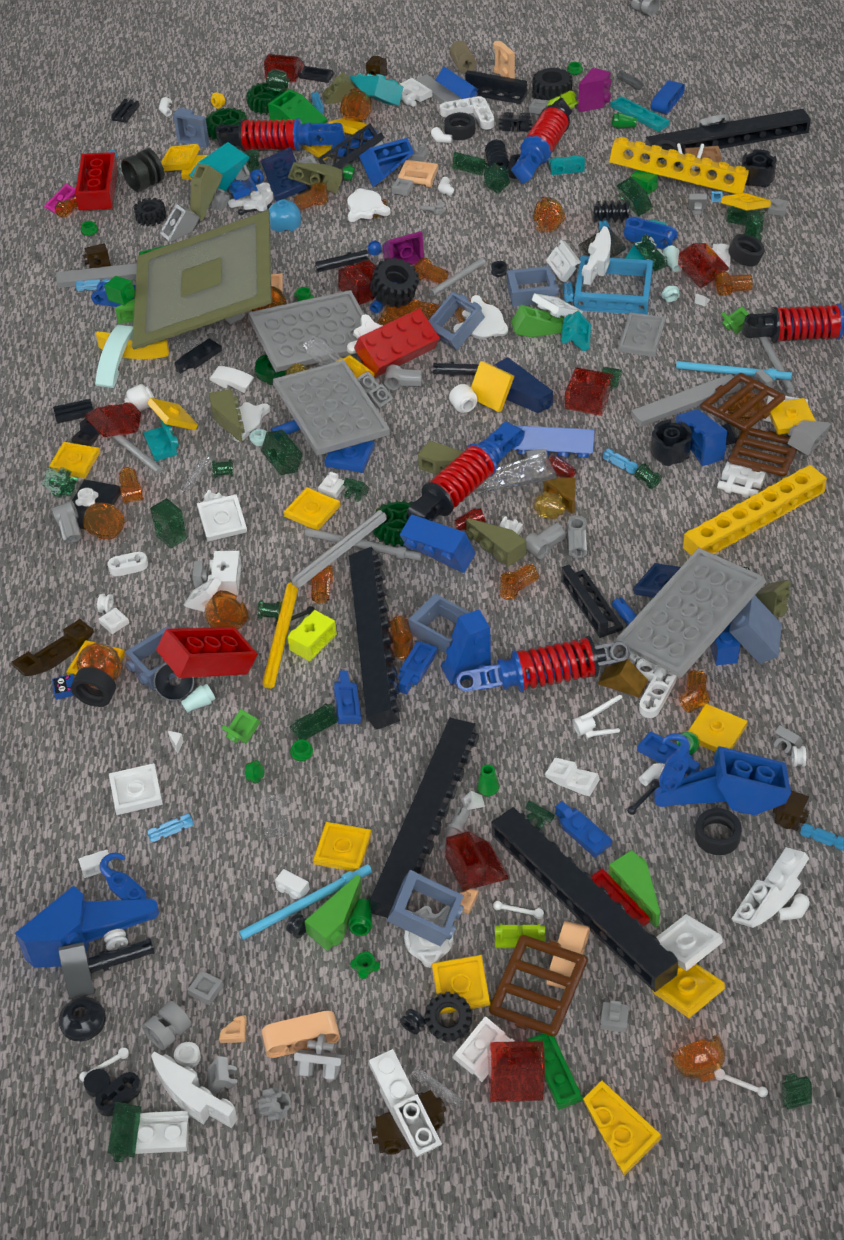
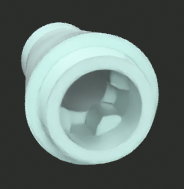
M675 246L666 247L663 250L662 258L669 265L672 272L681 271L682 265L679 249Z
M205 684L198 686L181 703L188 713L212 704L211 701L216 698L210 687Z

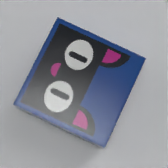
M74 674L52 678L56 700L74 696L71 690V684L75 678Z

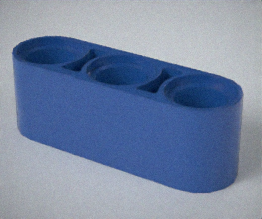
M668 80L653 98L651 111L668 114L683 96L685 84Z

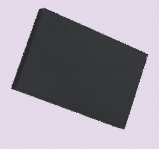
M84 479L72 499L78 512L77 522L80 529L100 531L122 492L121 486ZM90 488L98 493L94 506L76 505L75 501L78 499V492L81 489Z

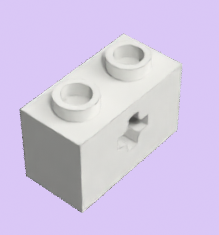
M214 551V558L210 560V572L212 574L208 575V581L216 577L222 582L217 589L219 591L217 595H238L242 566L240 551Z

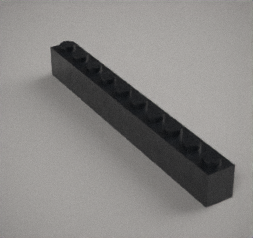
M797 109L647 136L645 145L652 146L658 141L669 140L676 145L679 143L684 155L685 148L700 147L701 144H704V147L719 146V149L809 133L811 118L804 109Z
M371 546L350 554L349 563L366 718L376 730L400 722L399 712L402 711V708L397 698V694L400 692L395 682L397 671L393 665L395 655L391 648L393 638L389 632L391 622L387 616L389 606L385 600V596H387V591L383 584L385 575L381 569L383 560L379 553L376 554Z
M449 717L370 898L371 914L388 918L402 881L409 870L418 874L424 872L425 858L433 850V839L441 831L442 818L447 817L449 811L448 803L450 799L453 800L455 798L457 782H461L463 779V767L465 764H469L472 754L471 748L472 746L476 747L479 734L476 733V723ZM410 899L407 902L405 910H408Z
M512 807L491 821L492 836L585 926H589L590 931L654 992L678 975V959L675 954L667 951L660 945L659 940L654 935H650L645 931L641 923L629 916L620 903L614 902L603 887H598L587 872H582L571 857H566L555 842H550L540 828H535L524 813H519Z

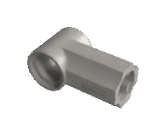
M390 365L386 368L384 385L392 390H397L401 386H422L423 372L422 370L402 369L398 365Z
M73 501L53 507V515L60 526L63 541L65 543L78 542L82 535L77 522L78 512Z
M579 515L572 516L568 520L569 555L573 558H582L587 555V522L584 517Z
M556 523L538 534L530 533L525 538L526 550L538 559H542L549 553L552 546L565 538L562 526Z

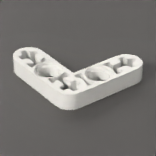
M478 96L449 101L440 105V115L443 117L457 112L474 113L482 129H492L494 127V116L486 99Z
M623 651L619 652L616 657L620 658L623 655ZM630 652L627 659L634 666L637 663L636 668L650 681L640 700L639 712L646 718H654L662 709L676 683L677 676ZM643 666H648L652 670L649 672H644L640 668ZM666 674H669V675L667 676L665 682H663V676H666ZM654 689H661L664 693L657 695L652 691ZM651 700L654 701L653 707L647 709L646 707H649Z

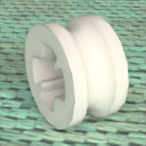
M99 595L97 601L98 612L102 613L105 611L108 613L112 610L114 603L113 595Z
M792 746L791 759L793 767H796L798 764L802 767L806 766L805 746H801L799 749L796 746Z
M123 929L111 930L104 935V942L107 943L106 949L108 951L128 945V939L125 937L126 933Z

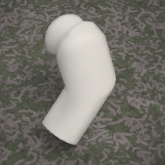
M443 177L438 190L443 194L446 193L448 196H451L454 188L449 184V178Z
M656 763L651 765L639 777V781L647 786L652 780L659 779L665 764Z
M801 893L796 894L790 907L781 908L777 912L779 921L802 918L809 907V898Z

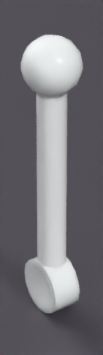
M500 901L493 903L495 910L505 909L534 915L537 919H541L544 916V912L540 908L534 911L505 905Z
M121 1048L117 1055L90 1071L103 1069L120 1058H127L129 1056L128 1049ZM90 1071L80 1073L79 1078L82 1082Z
M722 1069L715 1070L714 1076L717 1080H727L757 1092L760 1097H766L768 1094L766 1087H756L726 1075Z

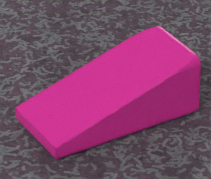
M66 183L44 205V208L55 214L77 201L75 196L76 188Z

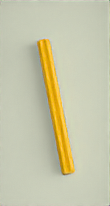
M291 582L286 586L262 681L264 688L272 689L275 686L298 593V588L293 586Z

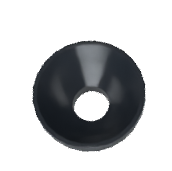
M164 663L157 669L154 676L156 692L168 701H180L186 698L193 690L194 677L182 678L178 685H173L169 682L168 677L174 671L167 663Z
M80 997L71 1000L63 1007L59 1015V1027L63 1035L70 1040L79 1042L87 1041L97 1036L102 1031L106 1022L104 1008L97 1000L90 997ZM79 1007L87 1009V1013L83 1017L76 1018L73 1016L75 1009Z

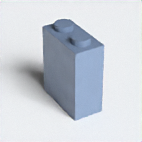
M754 595L731 621L730 633L758 663H763L779 656L782 624Z

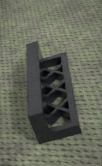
M467 70L465 73V81L479 89L477 97L521 104L527 96L526 80Z
M369 123L317 160L320 164H326L323 160L325 157L334 158L332 166L340 169L385 137L382 132L377 134L371 123ZM369 129L373 136L370 140L363 138L364 131ZM352 139L359 140L357 149L350 147ZM339 148L346 149L345 157L337 156Z
M570 565L563 566L561 581L598 637L602 638L622 631L623 625L586 571L583 569L574 572ZM582 577L584 579V585L582 584L579 578ZM589 593H593L595 595L594 599H592ZM599 607L604 608V613L601 612ZM608 621L613 622L615 626L608 628Z

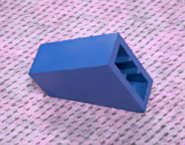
M444 66L435 81L462 99L477 97L478 95L477 91L479 89Z

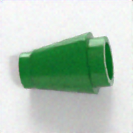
M619 112L613 114L612 127H616V129L636 127V117Z
M486 764L481 768L477 790L483 796L490 797L499 791L500 784L494 766Z
M359 899L356 902L348 921L351 933L356 936L367 935L373 927L370 901L367 899Z

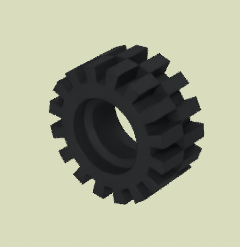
M150 197L148 200H145L144 198L142 202L139 200L138 204L134 205L136 221L138 224L141 223L142 226L145 224L146 226H150V224L155 226V223L159 225L166 219L165 205L163 201L161 202V199H151Z
M445 992L446 994L439 993L426 1006L425 1020L427 1027L435 1038L442 1039L445 1042L447 1040L454 1042L458 1038L462 1039L464 1034L469 1032V1027L472 1025V1012L469 1003L466 1002L464 997H460L455 992L454 994L450 992ZM446 1007L456 1009L459 1014L457 1023L450 1027L444 1026L439 1022V1013Z

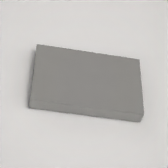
M630 312L618 346V352L655 357L666 323V317Z

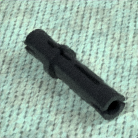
M367 250L354 253L347 252L346 255L315 261L317 273L342 266H354L356 263L369 261Z
M433 363V375H450V377H454V375H475L479 364Z
M151 938L104 953V951H101L99 955L88 958L90 973L103 969L105 972L109 970V967L155 954Z

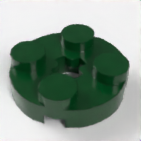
M267 354L260 356L255 362L256 377L263 382H267L269 385H273V379L292 374V369L275 372Z

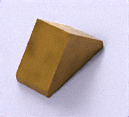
M545 478L544 494L571 514L575 512L576 478Z
M629 659L607 666L598 685L640 698L648 683V679Z

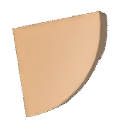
M467 889L465 892H460V894L464 895L460 904L464 906L462 912L470 913L478 897V890Z
M246 1015L234 1018V1021L221 1030L219 1036L220 1043L246 1042Z

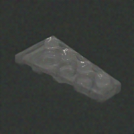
M543 452L497 468L495 474L475 489L474 493L480 494L557 479L546 453Z

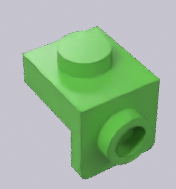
M742 306L729 316L723 312L721 313L724 319L722 324L728 331L731 329L737 334L742 330L744 319L749 313Z
M240 709L229 728L223 725L221 729L227 732L225 737L236 744L239 740L247 744L261 721Z

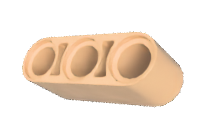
M564 921L558 943H560L562 948L583 955L590 927ZM553 956L549 970L570 977L576 963ZM547 980V985L562 989L566 988L565 986Z
M321 1011L271 1023L263 1027L261 1031L267 1057L270 1058L298 1052L299 1049L310 1050L312 1048H308V1041H317L319 1034H325L326 1042L336 1043L340 1039L335 1014L332 1011Z

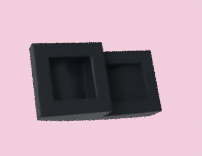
M88 415L80 422V431L71 438V442L92 446L103 430L106 419Z

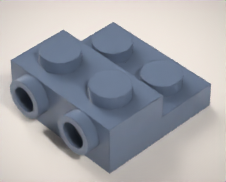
M179 107L173 114L177 141L189 145L198 144L199 147L207 148L210 144L206 117L195 115L194 110Z

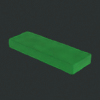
M540 1034L527 1039L529 1048L557 1109L560 1110L582 1102L583 1097L555 1037Z

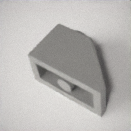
M176 203L160 234L170 242L192 232L200 217L192 210Z
M802 420L797 426L794 425L788 434L791 436L788 444L809 455L823 442L831 423Z

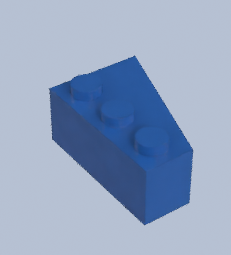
M408 138L371 147L359 157L371 185L374 187L413 155L414 152Z
M699 409L676 415V423L681 424V422H684L690 427L692 431L690 450L702 466L724 460L727 437L726 429Z
M412 514L400 534L407 548L417 550L462 573L466 572L476 554L465 532Z
M480 609L459 616L451 636L453 639L451 647H447L446 660L441 663V668L450 684L455 683V678L460 672L491 665L490 626ZM463 675L460 681L469 679L470 677L468 675Z
M731 622L710 645L716 666L738 663L740 643L730 633Z

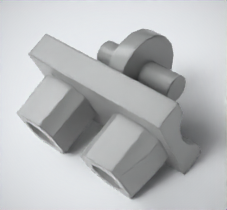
M319 1034L317 1041H308V1048L316 1049V1051L299 1049L298 1052L294 1053V1061H298V1075L313 1076L314 1066L317 1063L324 1064L322 1078L335 1080L338 1078L340 1066L345 1063L346 1055L325 1052V1050L334 1051L335 1043L326 1042V1035Z

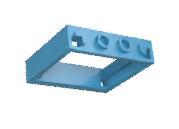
M580 257L581 263L579 264L574 296V306L582 311L648 314L653 260L610 258L605 274L646 276L643 296L582 292L584 279L582 269L584 265H587L590 257Z

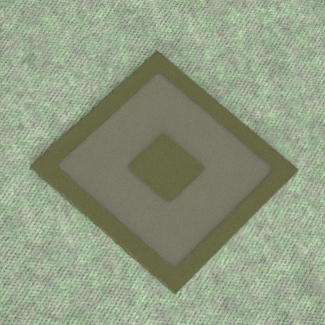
M269 210L137 256L133 349L143 348L149 344L161 342L164 339L178 336L187 331L196 330L199 327L213 324L272 303Z

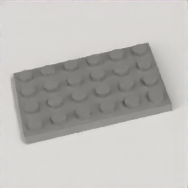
M349 290L249 312L248 319L275 372L353 355L348 353L346 347L348 343L358 340L353 335V332L361 326L360 319L364 313L352 291Z
M344 360L273 379L275 389L316 456L390 435L389 427Z
M698 548L615 641L625 642L629 646L630 652L682 678L766 583L765 578Z

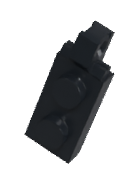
M208 338L174 362L176 371L181 374L189 368L196 369L220 353L222 346Z

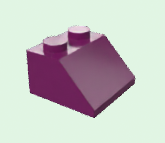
M593 67L579 83L578 112L600 109L610 102V87L612 84L610 71Z
M422 231L386 241L383 244L384 261L387 258L390 260L392 258L397 260L403 259L404 262H409L410 265L424 262Z

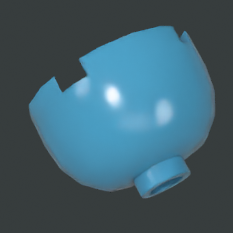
M282 199L270 206V228L272 230L284 232V230L289 229V231H293L301 225V212L295 203Z

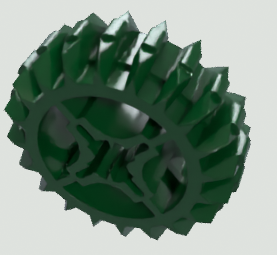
M275 81L252 85L246 93L247 105L254 113L259 112L260 115L266 113L267 115L269 113L268 103L286 92L287 88H285V85Z
M229 107L212 111L206 118L208 136L212 137V140L217 139L218 141L216 134L218 126L223 124L239 125L242 119L248 120L247 115H245V112H241V109L236 110V108L230 109Z
M396 499L395 502L388 501L387 505L381 504L380 508H376V512L381 510L386 514V520L373 530V534L379 539V542L384 541L385 545L391 543L393 547L399 544L403 547L404 541L400 534L409 519L407 512L413 501L407 503L404 499L402 502H398Z

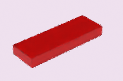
M603 868L591 875L593 882L598 887H603L609 897L614 902L620 903L626 913L633 919H637L642 927L650 922V917Z

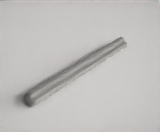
M381 510L374 513L292 577L293 586L296 588L303 586L386 520V514Z

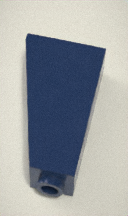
M509 357L493 365L514 375L506 400L536 413L549 409L553 405V390Z

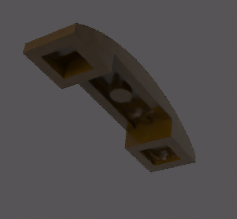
M79 619L63 629L64 636L34 655L29 651L12 661L11 665L24 676H33L46 672L78 651L85 640L88 641L92 636L94 629Z

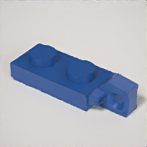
M421 641L416 642L400 668L398 676L400 680L398 684L399 692L408 694L412 684L418 685L437 655L438 647Z
M339 671L338 682H334L333 687L338 724H360L361 713L357 684L349 681L348 671Z
M651 731L639 743L637 751L660 764H665L668 757L676 752L680 746L671 741L663 745L662 740L664 738ZM688 751L689 766L685 774L691 775L700 771V763L693 760Z
M563 801L555 806V814L560 818L559 823L562 825V829L594 858L612 845V839L576 808L571 810Z

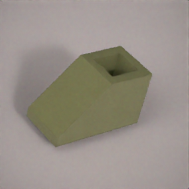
M342 72L324 90L322 96L325 104L350 101L357 94L359 88L350 79V76Z
M783 580L768 583L755 594L776 618L783 617L788 610L787 603L790 596L791 582Z

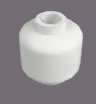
M139 384L127 390L125 402L129 409L133 408L134 411L140 412L150 407L147 402L150 397L154 398L149 386L145 387L143 384Z
M466 384L457 385L449 394L450 402L458 412H469L477 404L475 392Z

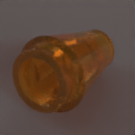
M73 197L57 202L55 206L56 214L59 217H68L78 207L76 198Z

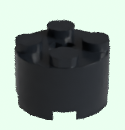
M755 149L748 155L745 153L742 157L741 165L746 170H749L745 185L761 186L763 188L770 186V183L775 179L776 156L773 157L769 151Z
M671 420L657 423L652 431V456L664 466H671L688 459L692 436L690 427L684 422H681V424L671 423Z

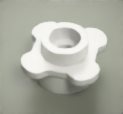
M90 488L81 489L78 492V499L75 501L76 505L94 506L98 493Z

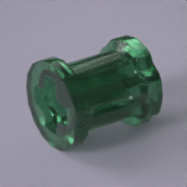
M255 149L246 151L245 154L250 157L247 161V169L249 171L259 170L261 168L258 159L260 156L259 151Z
M229 459L225 462L213 460V478L222 475L234 477L233 460Z
M646 463L637 468L634 476L637 480H642L650 489L655 488L662 479V476L658 472L652 471Z
M260 600L257 608L258 619L267 617L278 620L282 602L265 603L263 600Z

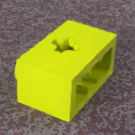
M314 610L309 616L304 618L296 629L290 632L288 636L289 650L311 661L337 635L335 620Z

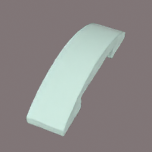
M117 325L109 335L100 357L95 382L96 386L114 388L119 376L118 366L128 340L133 339L132 326Z

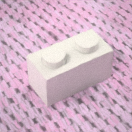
M108 850L99 851L78 859L84 878L101 873L100 862L109 854ZM110 861L108 867L113 869L112 862Z
M285 869L275 879L277 890L281 893L289 894L293 899L300 900L304 898L310 890L308 881Z

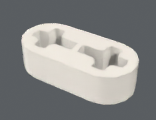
M143 552L115 556L108 561L109 572L113 576L140 572L148 566L147 556Z

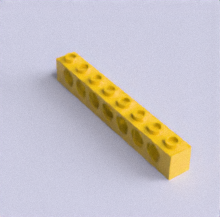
M625 137L615 138L609 163L734 194L743 193L749 170L742 166L733 167L729 166L726 162H712L710 158L700 159L696 158L693 154L686 153L684 155L680 154L677 150L669 149L668 151L657 145H645L641 141L631 142ZM625 150H631L633 155H627ZM642 154H648L650 159H644ZM664 158L666 159L667 163L662 164L659 162L658 159ZM681 162L683 164V167L678 168L676 167L675 163ZM697 166L700 168V171L695 172L691 167ZM714 170L717 175L711 176L708 171ZM730 174L734 179L727 180L725 175Z
M811 465L799 469L794 474L783 478L772 486H768L765 490L752 495L747 500L737 503L734 507L721 512L709 521L707 520L698 527L688 530L684 534L683 549L691 556L698 548L715 554L824 493L827 478Z

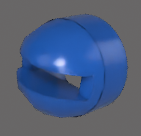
M256 169L250 173V178L255 184H261L264 180V175L261 170Z
M374 240L368 244V253L370 255H379L382 252V246L378 241Z

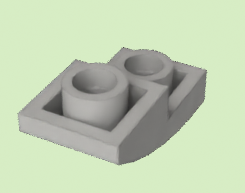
M369 371L356 378L374 406L378 409L393 400L383 384L378 385Z

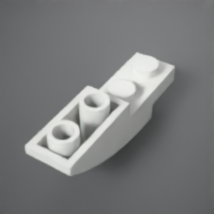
M605 226L600 233L596 234L594 242L589 245V262L582 269V276H584L583 284L591 285L597 275L604 277L608 269L611 238L609 230Z
M786 847L764 882L756 880L732 917L733 922L754 928L776 914L800 886L801 883L797 877L809 860L807 854Z
M392 1049L370 1059L368 1064L379 1084L380 1093L416 1157L441 1146L442 1143L418 1094L415 1095L394 1050Z
M153 1052L151 1057L157 1075L167 1093L181 1109L188 1111L192 1118L203 1125L208 1117L211 1116L228 1127H233L237 1121L235 1107L230 1101L224 1098L220 1100L214 1097L207 1088L200 1086L197 1073L188 1066L183 1068L176 1064L175 1060L166 1054L162 1056Z

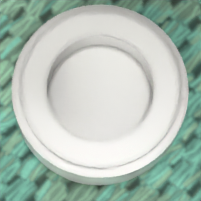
M184 1042L178 1045L174 1051L176 1064L183 1068L185 1066L195 1067L201 1059L199 1047L192 1042Z

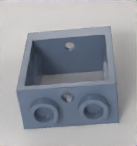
M550 266L507 271V287L512 307L537 304L532 301L534 293L554 297L559 294L558 284H555V273H551ZM542 282H547L548 284L545 287L518 288V285Z
M452 292L428 321L440 337L439 340L458 350L485 316L481 311L482 307L478 303H471L463 294L458 295ZM460 307L470 313V316L452 334L444 329L443 325Z
M435 593L408 619L409 634L427 644L438 647V650L447 654L446 650L447 647H451L452 637L449 639L427 626L438 615L457 623L459 616L470 612Z
M169 626L125 651L127 660L125 665L131 673L135 672L139 682L143 686L147 685L151 690L155 689L154 676L161 665L150 671L141 660L156 652L165 630L171 629ZM171 673L168 677V680L172 679L176 675L174 673Z
M409 870L402 881L387 921L441 947L446 939L450 940L455 932L456 926L453 925L455 919H459L464 906L460 904L464 895ZM413 889L450 906L443 927L405 910Z

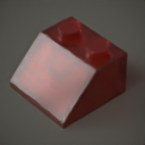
M126 402L124 404L97 407L86 413L85 417L103 437L138 432L141 412L133 403Z

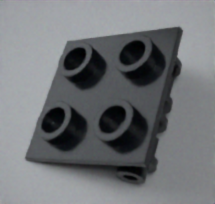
M504 112L499 120H502V123H499V130L511 131L512 122V132H514V122H517V132H519L520 122V132H529L532 129V124L529 121H532L533 116H530V113L522 112L520 115H514L513 112Z

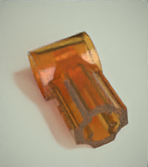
M315 183L311 186V190L294 197V203L300 211L315 204L324 205L328 202L327 187L324 183Z
M423 257L414 265L415 272L419 274V281L425 278L440 284L447 280L448 270L433 265L428 258Z
M720 272L714 278L717 293L721 296L730 295L733 291L752 290L751 274L729 275L727 272Z
M130 467L122 468L119 472L123 503L143 500L140 482L137 480L135 469Z
M530 563L515 572L503 573L500 577V596L505 600L515 599L520 590L539 579L536 567Z
M328 565L311 579V599L317 604H325L330 600V587L333 584L332 565Z
M396 616L390 621L394 655L398 659L406 660L413 649V635L410 631L408 619H405L403 616Z
M692 670L688 673L686 693L679 697L680 704L687 713H691L710 702V696L706 690L707 675L703 671Z

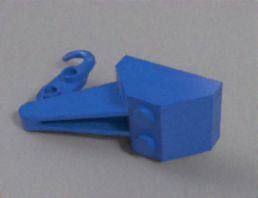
M672 733L662 740L663 745L670 740H677L681 745L676 752L668 757L659 777L660 787L654 791L655 804L660 807L727 802L732 810L755 816L786 804L791 794L787 767L784 762L718 746L714 755L715 765L684 777L689 766L688 751L690 743L688 738L679 733Z
M116 852L110 853L100 862V871L105 876L110 890L121 900L85 901L83 893L75 886H72L15 932L24 959L34 968L62 967L59 947L84 942L87 952L89 942L104 937L111 930H124L157 918L159 915L157 902L154 899H147L145 890L126 873L118 872L108 867V863L112 859L125 860L124 855Z

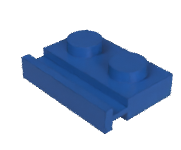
M250 177L246 182L235 180L228 187L230 194L235 200L251 194L250 191L252 190L258 191L256 184Z

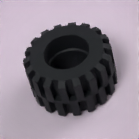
M545 68L535 73L532 78L533 100L549 101L558 96L561 98L562 94L573 89V77L570 75V72L564 69Z
M387 258L385 261H380L375 267L371 280L370 290L373 297H376V300L378 302L381 301L383 305H389L392 308L393 306L400 308L401 305L406 306L408 303H411L419 283V274L415 272V267L410 266V263L404 262L403 259L397 260L392 258L390 260Z

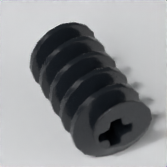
M498 139L492 140L485 147L488 168L494 175L504 174L509 165L505 144Z
M604 200L602 206L599 201H596L593 208L594 223L597 218H599V221H603L606 218L608 223L611 218H613L614 223L617 222L618 218H620L621 223H623L625 217L629 218V204L627 200L624 201L623 205L620 200L617 201L616 205L613 200L610 201L609 205Z

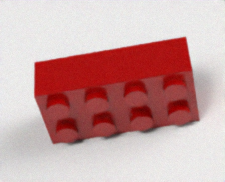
M115 152L81 154L75 191L78 210L113 209L118 173Z
M419 308L360 336L354 349L365 366L374 372V378L386 373V368L390 365L400 366L435 349L440 337Z
M235 627L166 629L156 649L178 678L247 675L258 655Z

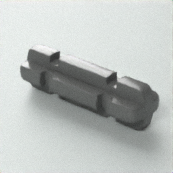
M623 70L617 73L619 80L624 81L637 90H641L644 86L641 80Z

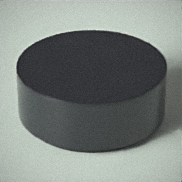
M94 1069L87 1073L83 1083L86 1092L90 1096L96 1097L99 1092L111 1083V1080L105 1070Z

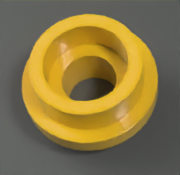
M215 92L212 94L211 103L217 109L225 105V98L223 94Z

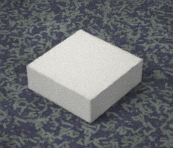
M114 608L100 617L99 623L111 634H114L129 624V620L117 608Z

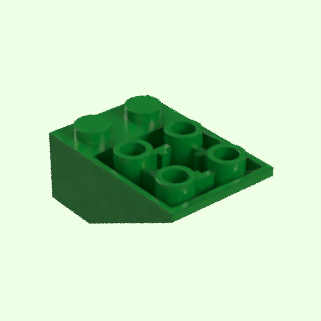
M290 89L268 103L269 117L273 121H281L282 119L285 121L290 119L292 121L299 118L302 124L309 122L312 124H325L327 122V118L302 94Z

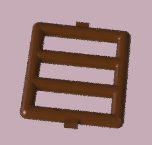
M738 373L724 386L720 385L716 388V392L701 404V409L746 432L762 418L766 419L770 416V412L782 403L786 397L783 393L750 376ZM741 381L747 384L719 408L712 406ZM754 388L760 391L731 416L725 413ZM768 395L774 398L745 423L738 420Z
M750 428L746 432H740L728 457L730 464L750 468L752 471L759 473L762 471L782 477L787 475L798 449L792 446L788 448L748 438L747 436L750 435L789 445L790 437L778 435L774 431L769 430L767 432L755 428ZM743 445H747V446H751V447H755V448H759V449H763V450H767V451H771V452L783 454V455H786V457L784 458V457H780V456H776V455H772V454H768V453H764V452H760V451H756V450L744 448V447H742V446H743ZM738 455H743V456H747V457H751V458H755V459H759V460H763V461H767V462L779 464V465H782V466H781V468H780V467H776V466H772V465H768V464H764V463H760V462H756V461H752V460L740 458V457H738Z
M521 935L490 1004L489 1013L515 1023V1026L520 1029L526 1030L530 1028L552 1037L557 1036L588 958L580 953L562 948L560 943L551 940L547 943ZM526 946L576 963L571 976L568 977L522 961L521 958ZM516 970L565 986L566 988L561 1000L559 1001L511 984ZM506 993L556 1010L551 1024L501 1007Z

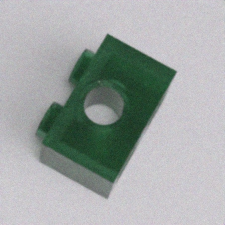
M631 176L616 185L622 201L627 200L629 208L638 217L653 208L647 192Z
M284 430L266 432L261 452L280 475L296 473L303 453Z
M168 498L150 508L156 537L172 549L187 539L182 510Z

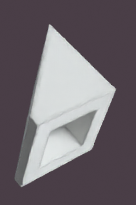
M695 293V303L706 306L710 299Z
M168 731L169 739L176 752L179 753L184 742L182 734Z
M470 791L462 798L463 807L467 810L485 807L482 795Z

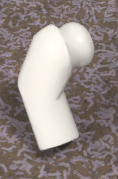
M163 97L160 101L159 110L168 117L172 114V111L168 108L171 106L169 103H172V101L167 97Z
M434 127L431 130V135L436 142L452 143V135L443 134L438 127Z

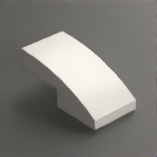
M218 366L210 377V381L223 388H227L230 385L243 393L246 392L254 379L253 376L243 371L225 366Z
M554 758L545 773L546 778L554 783L586 796L592 794L600 780L598 773L577 769L576 762Z

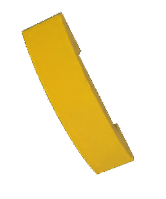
M96 332L100 349L103 350L111 333ZM164 339L161 342H155L143 348L133 349L132 340H128L122 357L129 359H155L169 356L168 341Z

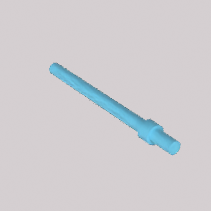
M677 361L676 369L735 375L744 373L748 376H755L756 371L761 370ZM773 368L764 370L767 375L771 376L772 380L792 379V372L777 371V369Z
M367 864L354 872L348 871L342 874L340 879L240 930L239 935L242 940L249 938L340 890L356 875L363 878L371 874V867Z

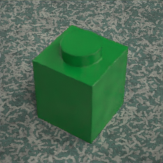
M636 170L631 174L630 189L647 196L657 189L658 174Z
M114 276L104 285L109 301L126 305L135 297V290L131 280Z

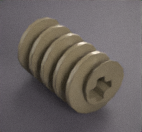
M459 40L451 45L449 54L461 73H466L467 70L473 71L477 62L467 44Z

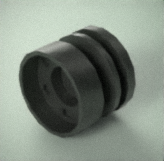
M150 148L139 151L136 155H131L121 161L124 178L128 185L136 192H141L150 185H155L164 180L165 173L162 163L157 154Z

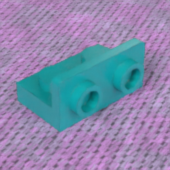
M572 155L570 157L548 159L551 175L585 172V158L582 156Z
M579 310L573 314H568L563 319L561 342L566 344L572 340L575 346L579 347L582 351H586L590 348L592 325Z
M161 419V427L143 432L144 439L154 461L177 455L176 447H179L177 437L172 436L173 430L171 425H166Z

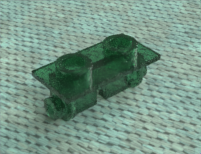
M454 152L452 169L483 176V171L488 168V163H486L485 159Z
M731 206L727 209L728 216L726 222L760 229L765 212L743 210Z
M757 210L746 217L744 234L751 235L761 242L762 235L760 233L763 232L764 219L760 215V210Z
M645 234L641 237L642 241L634 243L646 260H653L652 269L654 271L667 267V256L664 255L660 248L654 249L657 244L650 235Z
M325 703L322 707L315 710L313 714L309 713L300 719H295V723L289 726V728L299 740H306L337 723V716L333 713L335 708L332 703Z
M115 1102L107 1152L113 1156V1161L123 1162L126 1157H135L142 1106Z

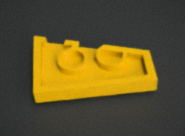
M600 1081L583 1098L586 1108L623 1176H625L661 1140V1134L603 1081Z

